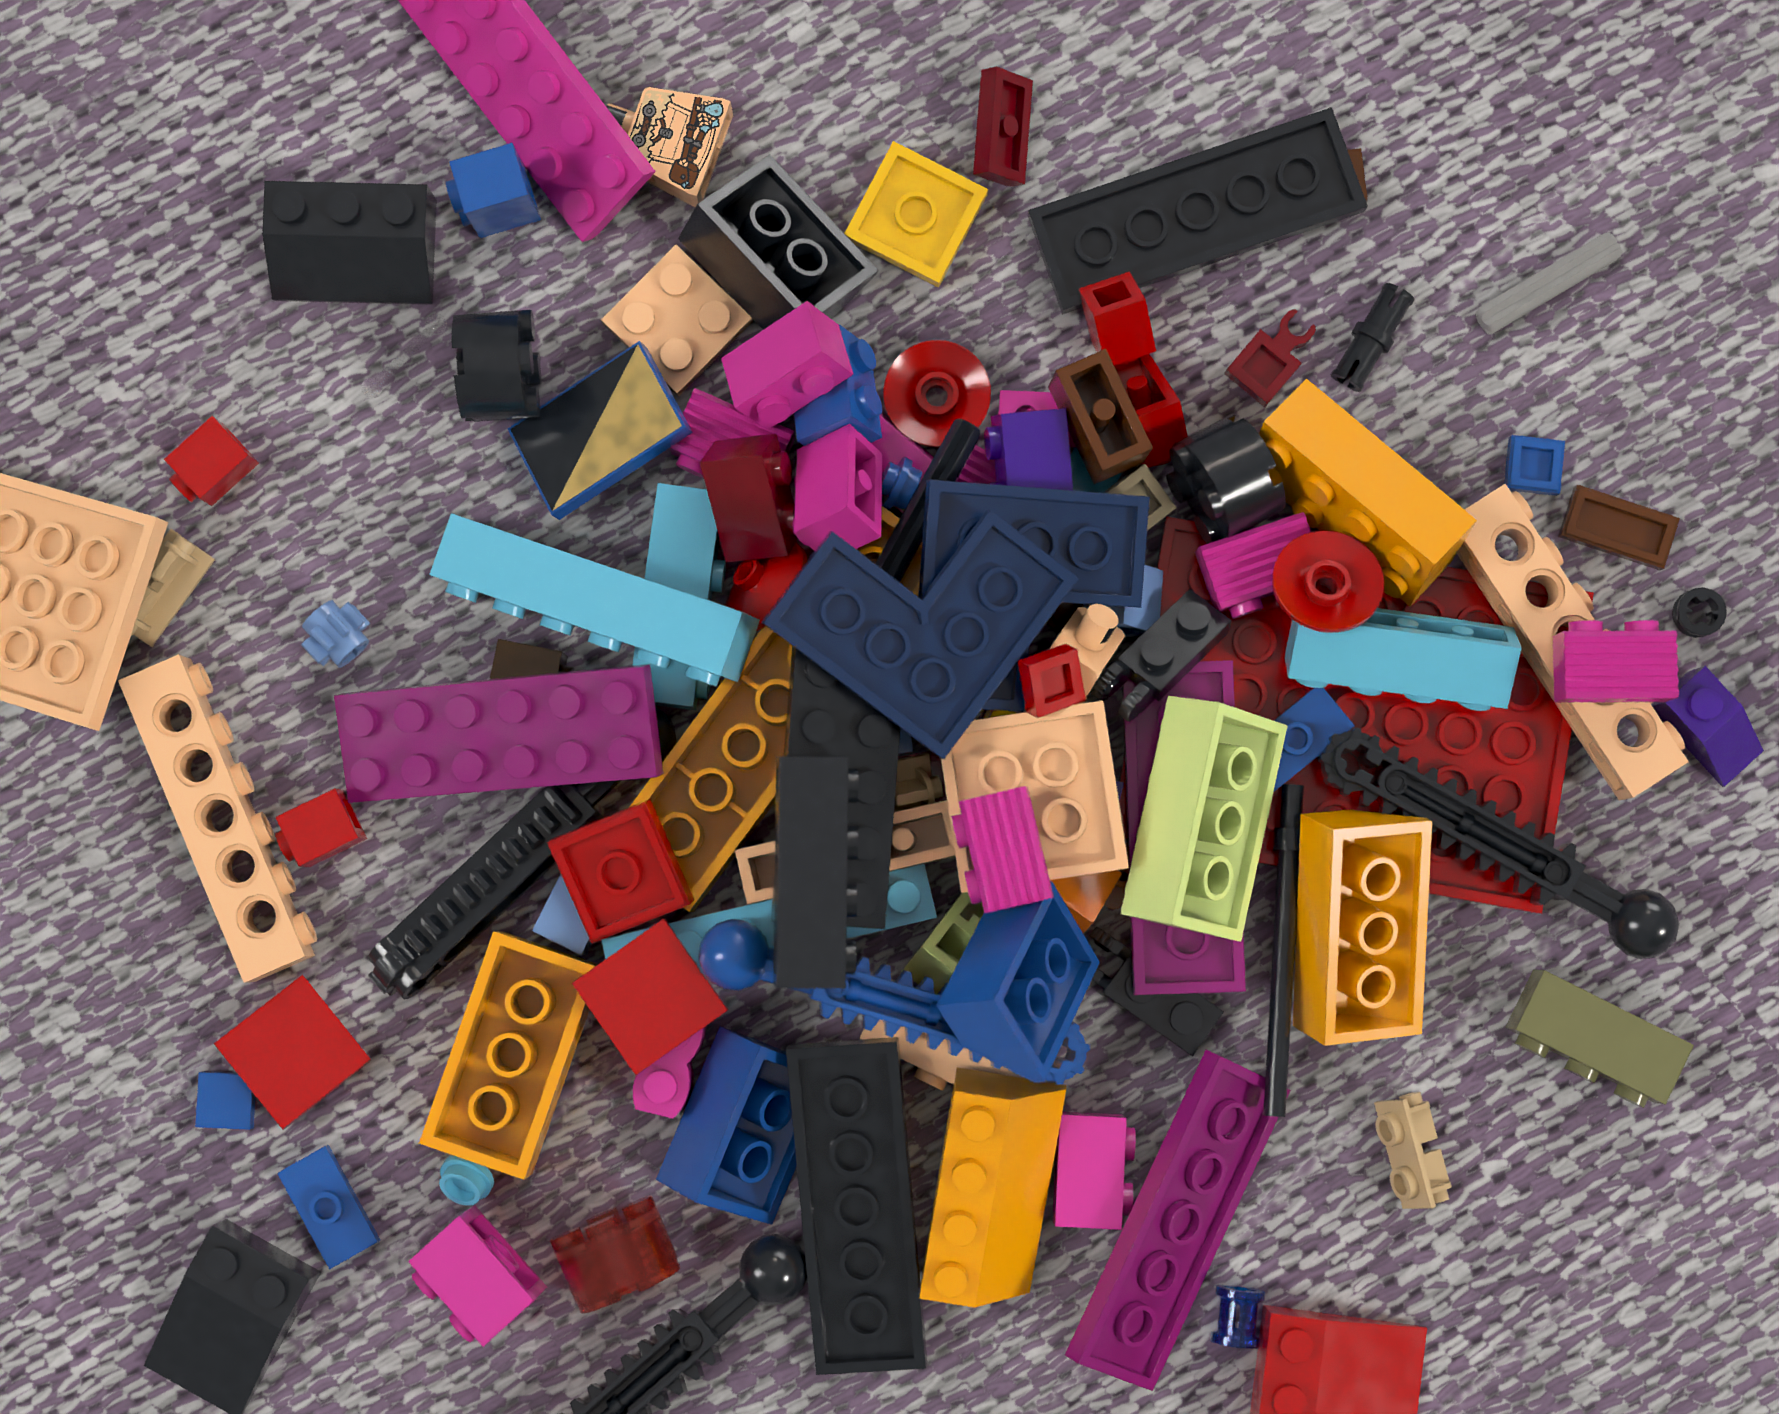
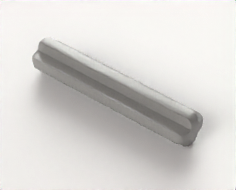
M1611 233L1600 235L1480 306L1475 312L1478 323L1487 334L1497 332L1615 262L1622 255L1619 243Z

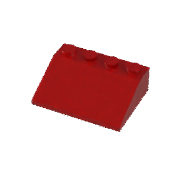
M1263 1305L1250 1414H1417L1427 1327Z

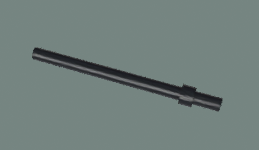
M1293 784L1282 785L1280 827L1274 828L1273 850L1278 851L1263 1109L1264 1116L1285 1117L1297 920L1300 819L1303 813L1304 786Z

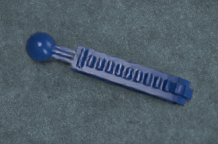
M729 919L715 924L706 932L700 943L698 959L702 972L711 983L724 990L735 991L751 987L759 980L773 984L774 949L769 948L766 937L757 926L746 920ZM861 956L856 963V974L846 975V989L788 988L808 994L810 999L819 1001L820 1015L824 1018L829 1019L836 1008L839 1007L841 1008L842 1022L845 1024H850L857 1014L860 1013L862 1014L863 1028L865 1030L871 1031L879 1020H883L886 1036L893 1037L899 1028L903 1026L905 1027L906 1041L914 1044L924 1032L926 1033L927 1047L936 1050L944 1039H947L948 1053L953 1056H958L964 1048L936 1006L948 983H945L938 994H935L933 979L925 976L915 988L912 982V972L903 970L898 978L892 981L890 966L883 963L875 974L872 975L870 974L869 958ZM1072 1022L1062 1043V1046L1067 1048L1065 1057L1055 1058L1046 1080L1053 1081L1057 1085L1063 1084L1064 1080L1072 1078L1077 1073H1083L1086 1054L1090 1051V1044L1085 1043L1084 1036L1079 1031L1080 1026L1075 1022ZM969 1050L970 1060L978 1063L982 1056ZM990 1061L992 1067L997 1069H1000L1002 1067Z

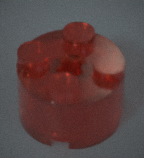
M652 1195L640 1198L622 1207L621 1209L624 1214L622 1216L619 1215L617 1208L613 1207L587 1219L588 1226L584 1228V1233L581 1232L580 1227H576L549 1240L573 1299L582 1314L622 1301L621 1296L637 1289L640 1293L664 1281L681 1269L677 1253Z

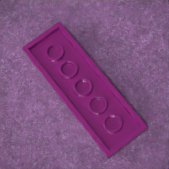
M1233 660L1200 661L1160 701L1155 699L1131 722H1127L1123 718L1129 872L1168 696L1213 701L1235 707ZM1130 679L1122 686V700L1137 686ZM1130 917L1133 995L1246 992L1244 933L1241 942Z
M650 664L359 691L334 695L348 803L651 778L664 774Z
M1205 1050L1066 1350L1065 1356L1085 1367L1153 1391L1278 1120V1117L1263 1115L1265 1077L1209 1050ZM1287 1088V1098H1288L1289 1093H1290V1091H1291V1090L1288 1089V1088Z

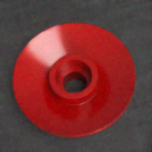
M945 340L924 341L906 349L890 366L884 382V405L890 421L903 435L923 446L940 447L951 425L957 418L966 420L977 428L981 426L990 406V381L980 360L965 347ZM933 388L944 390L947 394L946 402L941 406L931 405L926 398L929 390Z
M1315 531L1293 539L1282 549L1273 568L1272 587L1280 607L1295 622L1314 631L1338 633L1362 625L1375 613L1384 592V575L1376 556L1359 540L1340 532ZM1320 585L1328 586L1333 590L1334 594H1323L1316 587Z
M795 543L788 556L745 560L734 574V584L728 594L725 606L759 619L756 632L766 627L761 623L807 562L805 550Z

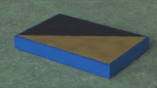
M640 341L540 407V417L521 419L508 428L551 515L558 520L693 433L648 348Z

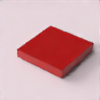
M651 799L562 834L547 842L591 943L690 905L695 900Z
M665 918L572 983L635 1075L645 1070L729 1010Z
M303 974L214 1043L215 1047L282 1130L286 1129L371 1061L370 1057Z

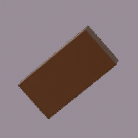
M1577 484L1573 488L1558 537L1661 571L1665 568L1680 518Z

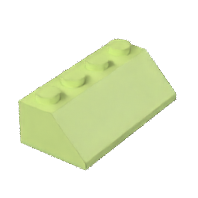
M1168 696L1120 914L1241 942L1287 725L1220 702Z

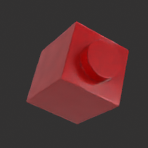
M1130 271L1079 288L1089 336L1096 352L1106 349L1114 366L1128 364L1139 357L1157 352L1146 299Z
M211 416L164 458L167 464L176 472L169 480L179 492L191 503L199 497V499L211 506L259 464L233 433L214 416Z
M334 788L275 817L281 828L280 831L275 833L277 843L285 858L289 862L296 860L299 867H311L367 839L351 803H348L345 790Z

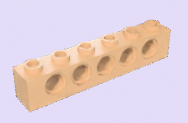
M1504 484L1464 509L1477 521L1457 554L1503 625L1515 628L1522 648V654L1554 701L1553 636L1556 635L1560 626L1568 627L1569 622L1596 621L1590 613L1594 610V606L1582 586L1578 583L1571 584L1560 566L1563 564V558L1556 545L1548 537L1541 538L1530 522L1533 519V513L1527 501L1519 492L1514 491L1511 493L1507 485ZM1498 535H1506L1515 541L1518 547V555L1515 561L1504 560L1498 555L1495 548V541ZM1528 581H1537L1546 588L1548 601L1544 608L1534 606L1527 599L1525 589ZM1654 702L1555 703L1618 800L1634 798L1688 763V760L1681 751L1685 748L1681 735L1670 722L1661 721L1651 705ZM1622 718L1631 720L1637 727L1638 739L1632 747L1622 743L1618 737L1617 726Z
M178 654L118 680L243 983L256 982L314 957L315 954L310 944L317 942L315 929L305 912L297 914L289 895L296 891L294 879L287 865L283 861L277 864L271 852L269 844L275 842L273 829L263 812L256 814L248 797L249 793L254 792L253 781L245 765L242 762L235 764L227 746V744L234 742L233 734L224 715L221 712L213 713L206 696L213 692V687L202 664L197 663L193 665L191 659ZM187 703L192 712L191 722L187 728L176 732L170 722L171 713L179 704ZM206 752L213 762L212 772L208 778L198 782L192 776L191 764L197 755ZM227 802L233 809V822L228 829L219 832L212 824V812L218 804ZM246 851L252 856L255 869L248 880L241 882L234 876L232 864L238 854ZM264 901L270 903L276 913L273 927L266 932L260 931L253 922L255 908Z

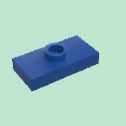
M1313 688L1273 720L1287 725L1273 792L1324 752V748L1330 742V736L1335 733L1340 735L1348 732L1355 726L1324 688Z
M329 1145L318 1149L277 1173L329 1270L380 1241L377 1232Z

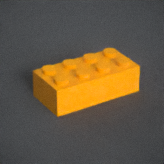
M1307 378L1263 422L1259 435L1267 445L1276 463V466L1268 470L1273 486L1281 482L1283 483L1286 503L1292 507L1293 513L1304 512L1307 523L1311 528H1317L1320 531L1340 532L1362 542L1372 551L1380 563L1384 575V592L1393 598H1400L1407 605L1411 606L1451 564L1477 520Z
M493 931L419 1144L523 1180L533 1174L590 1010L572 983L598 964L504 931Z

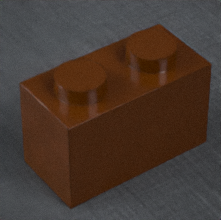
M1101 350L1055 371L1048 388L1058 409L1066 408L1068 431L1093 484H1097L1142 464L1153 447L1107 350Z

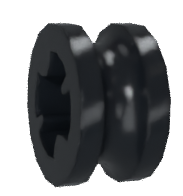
M1705 587L1694 588L1680 595L1675 601L1672 610L1673 622L1678 630L1686 636L1694 638L1705 637L1718 631L1724 624L1727 615L1726 604L1721 595ZM1690 601L1695 604L1706 601L1712 611L1706 613V616L1712 618L1708 625L1703 621L1695 624L1690 622L1687 617L1688 613L1693 612L1692 609L1687 608Z

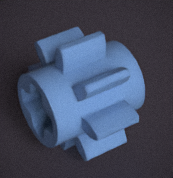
M331 600L317 608L305 620L302 628L310 637L301 645L318 664L321 663L324 666L332 660L340 668L356 658L368 645L369 640L361 631L370 625V622L349 602L340 609Z

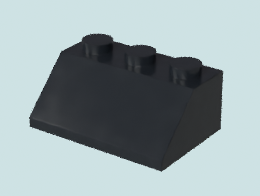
M770 154L699 202L678 238L763 330L806 301L830 319H833L879 271Z
M264 181L262 236L272 300L433 305L437 200L428 185Z

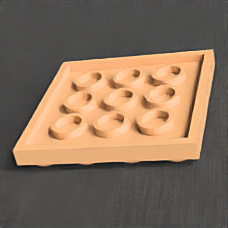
M0 473V701L100 731L168 525L167 521Z

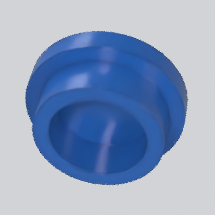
M903 457L898 465L889 462L882 473V506L890 510L892 506H895L904 511L916 491L922 477V471L912 466L913 461L911 459Z

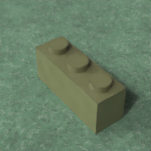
M1533 969L1505 1027L1518 1034L1515 1042L1517 1046L1542 1058H1545L1550 1050L1568 1059L1564 1067L1565 1070L1592 1083H1595L1598 1075L1617 1084L1614 1091L1615 1095L1642 1108L1645 1107L1648 1100L1666 1105L1694 1047L1693 1044L1546 970Z

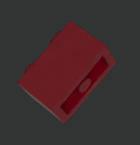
M777 433L715 441L699 463L725 561L735 562L788 556L798 539L794 534L795 502L793 501L789 485L792 478V468L788 454L781 452Z

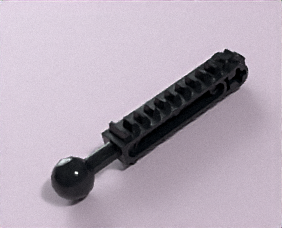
M655 707L663 762L676 745L675 726L667 714ZM622 780L544 787L398 926L374 946L368 955V960L375 968L368 974V977L383 994L388 993L389 996H392L397 992L404 1000L413 997L423 990L433 978L556 864L547 844L548 841L604 818L594 806Z
M1354 728L1350 732H1344L1340 735L1335 733L1329 737L1330 742L1324 748V752L1318 756L1317 761L1321 763V770L1325 776L1323 781L1326 785L1331 784L1336 789H1339V794L1342 796L1359 791V805L1362 807H1366L1376 800L1379 802L1378 813L1391 814L1395 811L1399 813L1398 815L1432 820V833L1437 834V849L1445 850L1452 844L1456 845L1455 859L1464 861L1471 855L1476 856L1474 869L1479 872L1487 870L1491 865L1494 866V880L1498 883L1505 882L1511 876L1514 877L1512 892L1517 895L1524 894L1531 887L1530 903L1533 905H1545L1551 899L1567 900L1608 923L1609 934L1614 944L1626 955L1637 959L1655 958L1665 953L1676 941L1679 929L1678 916L1675 907L1661 893L1649 889H1638L1622 894L1583 872L1586 865L1575 860L1576 845L1573 843L1561 844L1558 848H1553L1554 834L1550 832L1544 833L1537 839L1534 837L1535 824L1531 821L1525 822L1517 828L1515 826L1516 813L1513 811H1507L1498 817L1495 815V801L1488 800L1481 806L1476 805L1477 791L1470 789L1461 796L1456 794L1457 780L1451 778L1440 785L1437 783V769L1434 767L1429 768L1423 774L1417 772L1419 759L1416 757H1411L1404 763L1399 762V748L1392 746L1383 753L1379 746L1380 737L1362 733L1361 728ZM1356 749L1360 752L1357 761L1368 769L1378 767L1379 765L1383 768L1376 771L1374 775L1364 770H1357L1348 774L1345 772L1347 762L1341 758V754H1347Z
M779 1234L763 1235L752 1241L742 1253L739 1264L740 1277L703 1310H693L688 1314L681 1309H672L669 1312V1316L674 1328L670 1329L662 1323L654 1326L658 1342L654 1344L647 1339L639 1341L637 1344L641 1357L638 1359L631 1354L622 1356L621 1362L624 1372L620 1373L613 1368L606 1370L604 1376L607 1387L604 1388L597 1383L589 1385L587 1390L591 1401L588 1403L581 1398L573 1399L570 1402L573 1414H652L650 1408L652 1405L661 1410L668 1409L671 1403L667 1392L670 1390L678 1395L685 1394L688 1391L684 1380L686 1375L696 1381L701 1380L704 1377L701 1366L702 1361L711 1366L719 1365L722 1362V1357L718 1347L727 1340L724 1335L760 1303L770 1306L785 1304L800 1293L807 1279L805 1254L801 1247L791 1238Z

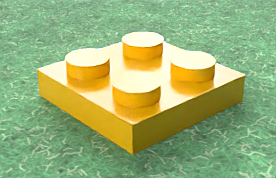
M893 141L844 234L856 246L939 288L988 195V189Z

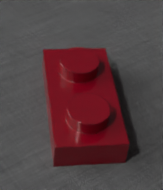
M997 66L981 70L973 175L1004 186L1025 185L1033 80Z

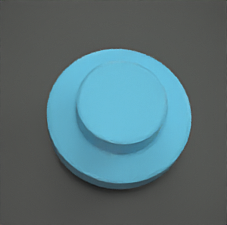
M454 1155L446 1158L440 1169L441 1179L439 1185L442 1192L450 1200L461 1205L469 1206L476 1204L479 1199L488 1196L494 1185V1178L488 1167Z

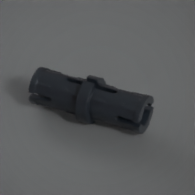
M1384 283L1381 288L1382 291L1364 322L1358 321L1351 333L1354 339L1336 369L1331 373V377L1334 380L1343 384L1352 367L1356 366L1357 369L1347 386L1355 392L1362 391L1363 385L1381 353L1387 354L1394 343L1391 338L1392 334L1409 306L1415 301L1414 297L1403 289L1394 306L1390 308L1389 304L1399 287L1395 284Z

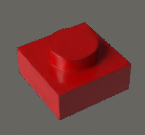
M1063 644L1018 660L1026 712L1040 718L1070 707V705L1086 701L1077 648Z

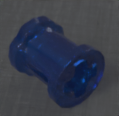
M1216 1285L1215 1294L1220 1297L1217 1330L1211 1332L1210 1341L1235 1348H1260V1338L1255 1336L1258 1305L1259 1302L1265 1300V1291L1250 1287ZM1237 1305L1240 1306L1238 1328L1235 1326Z

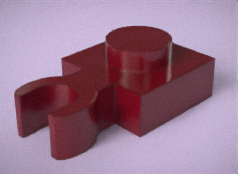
M1296 309L1288 311L1278 324L1277 335L1274 339L1260 329L1224 372L1228 378L1263 407L1269 404L1302 364L1290 354L1292 350L1305 346L1316 331V326L1313 324L1306 334L1302 336L1291 334L1288 329V322L1298 312Z

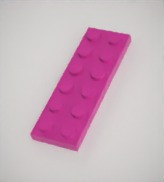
M398 0L507 144L513 143L524 167L582 242L597 236L656 172L525 0Z

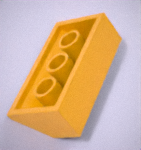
M1357 810L1301 814L1293 1027L1324 1046L1422 1034L1432 820Z
M956 1068L922 1268L919 1299L975 1308L1030 1293L1066 1095V1085H1057L1050 1082L1035 1083L1026 1078Z

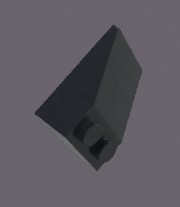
M228 1219L212 1225L180 1283L144 1366L229 1414H243L319 1278L321 1271Z

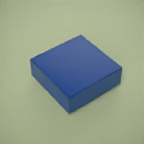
M1511 435L1508 439L1504 484L1507 485L1510 491L1558 496L1561 491L1565 441Z
M199 1072L195 1127L254 1129L256 1096L237 1073Z

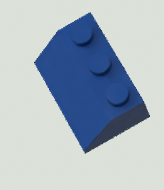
M1052 881L1050 883L1053 898L983 913L936 1005L962 1047L1035 1083L1045 1082L1100 963Z
M720 1026L656 1180L696 1203L772 1225L797 1166L786 1051Z

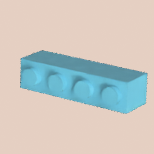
M658 483L644 579L711 601L713 592L722 593L726 561L717 559L720 538L707 489ZM635 647L632 666L650 664L636 659L639 648ZM672 659L668 669L650 664L655 705L696 710L698 698L708 699L710 684L685 676L688 665Z
M1377 608L1375 613L1362 625L1338 633L1314 631L1298 624L1292 619L1285 652V663L1288 678L1295 679L1298 683L1307 687L1323 688L1328 684L1348 686L1353 691L1363 695L1375 696L1384 691L1404 694L1408 699L1419 703H1433L1436 699L1458 702L1463 707L1471 710L1486 711L1491 707L1508 709L1522 648L1514 627Z

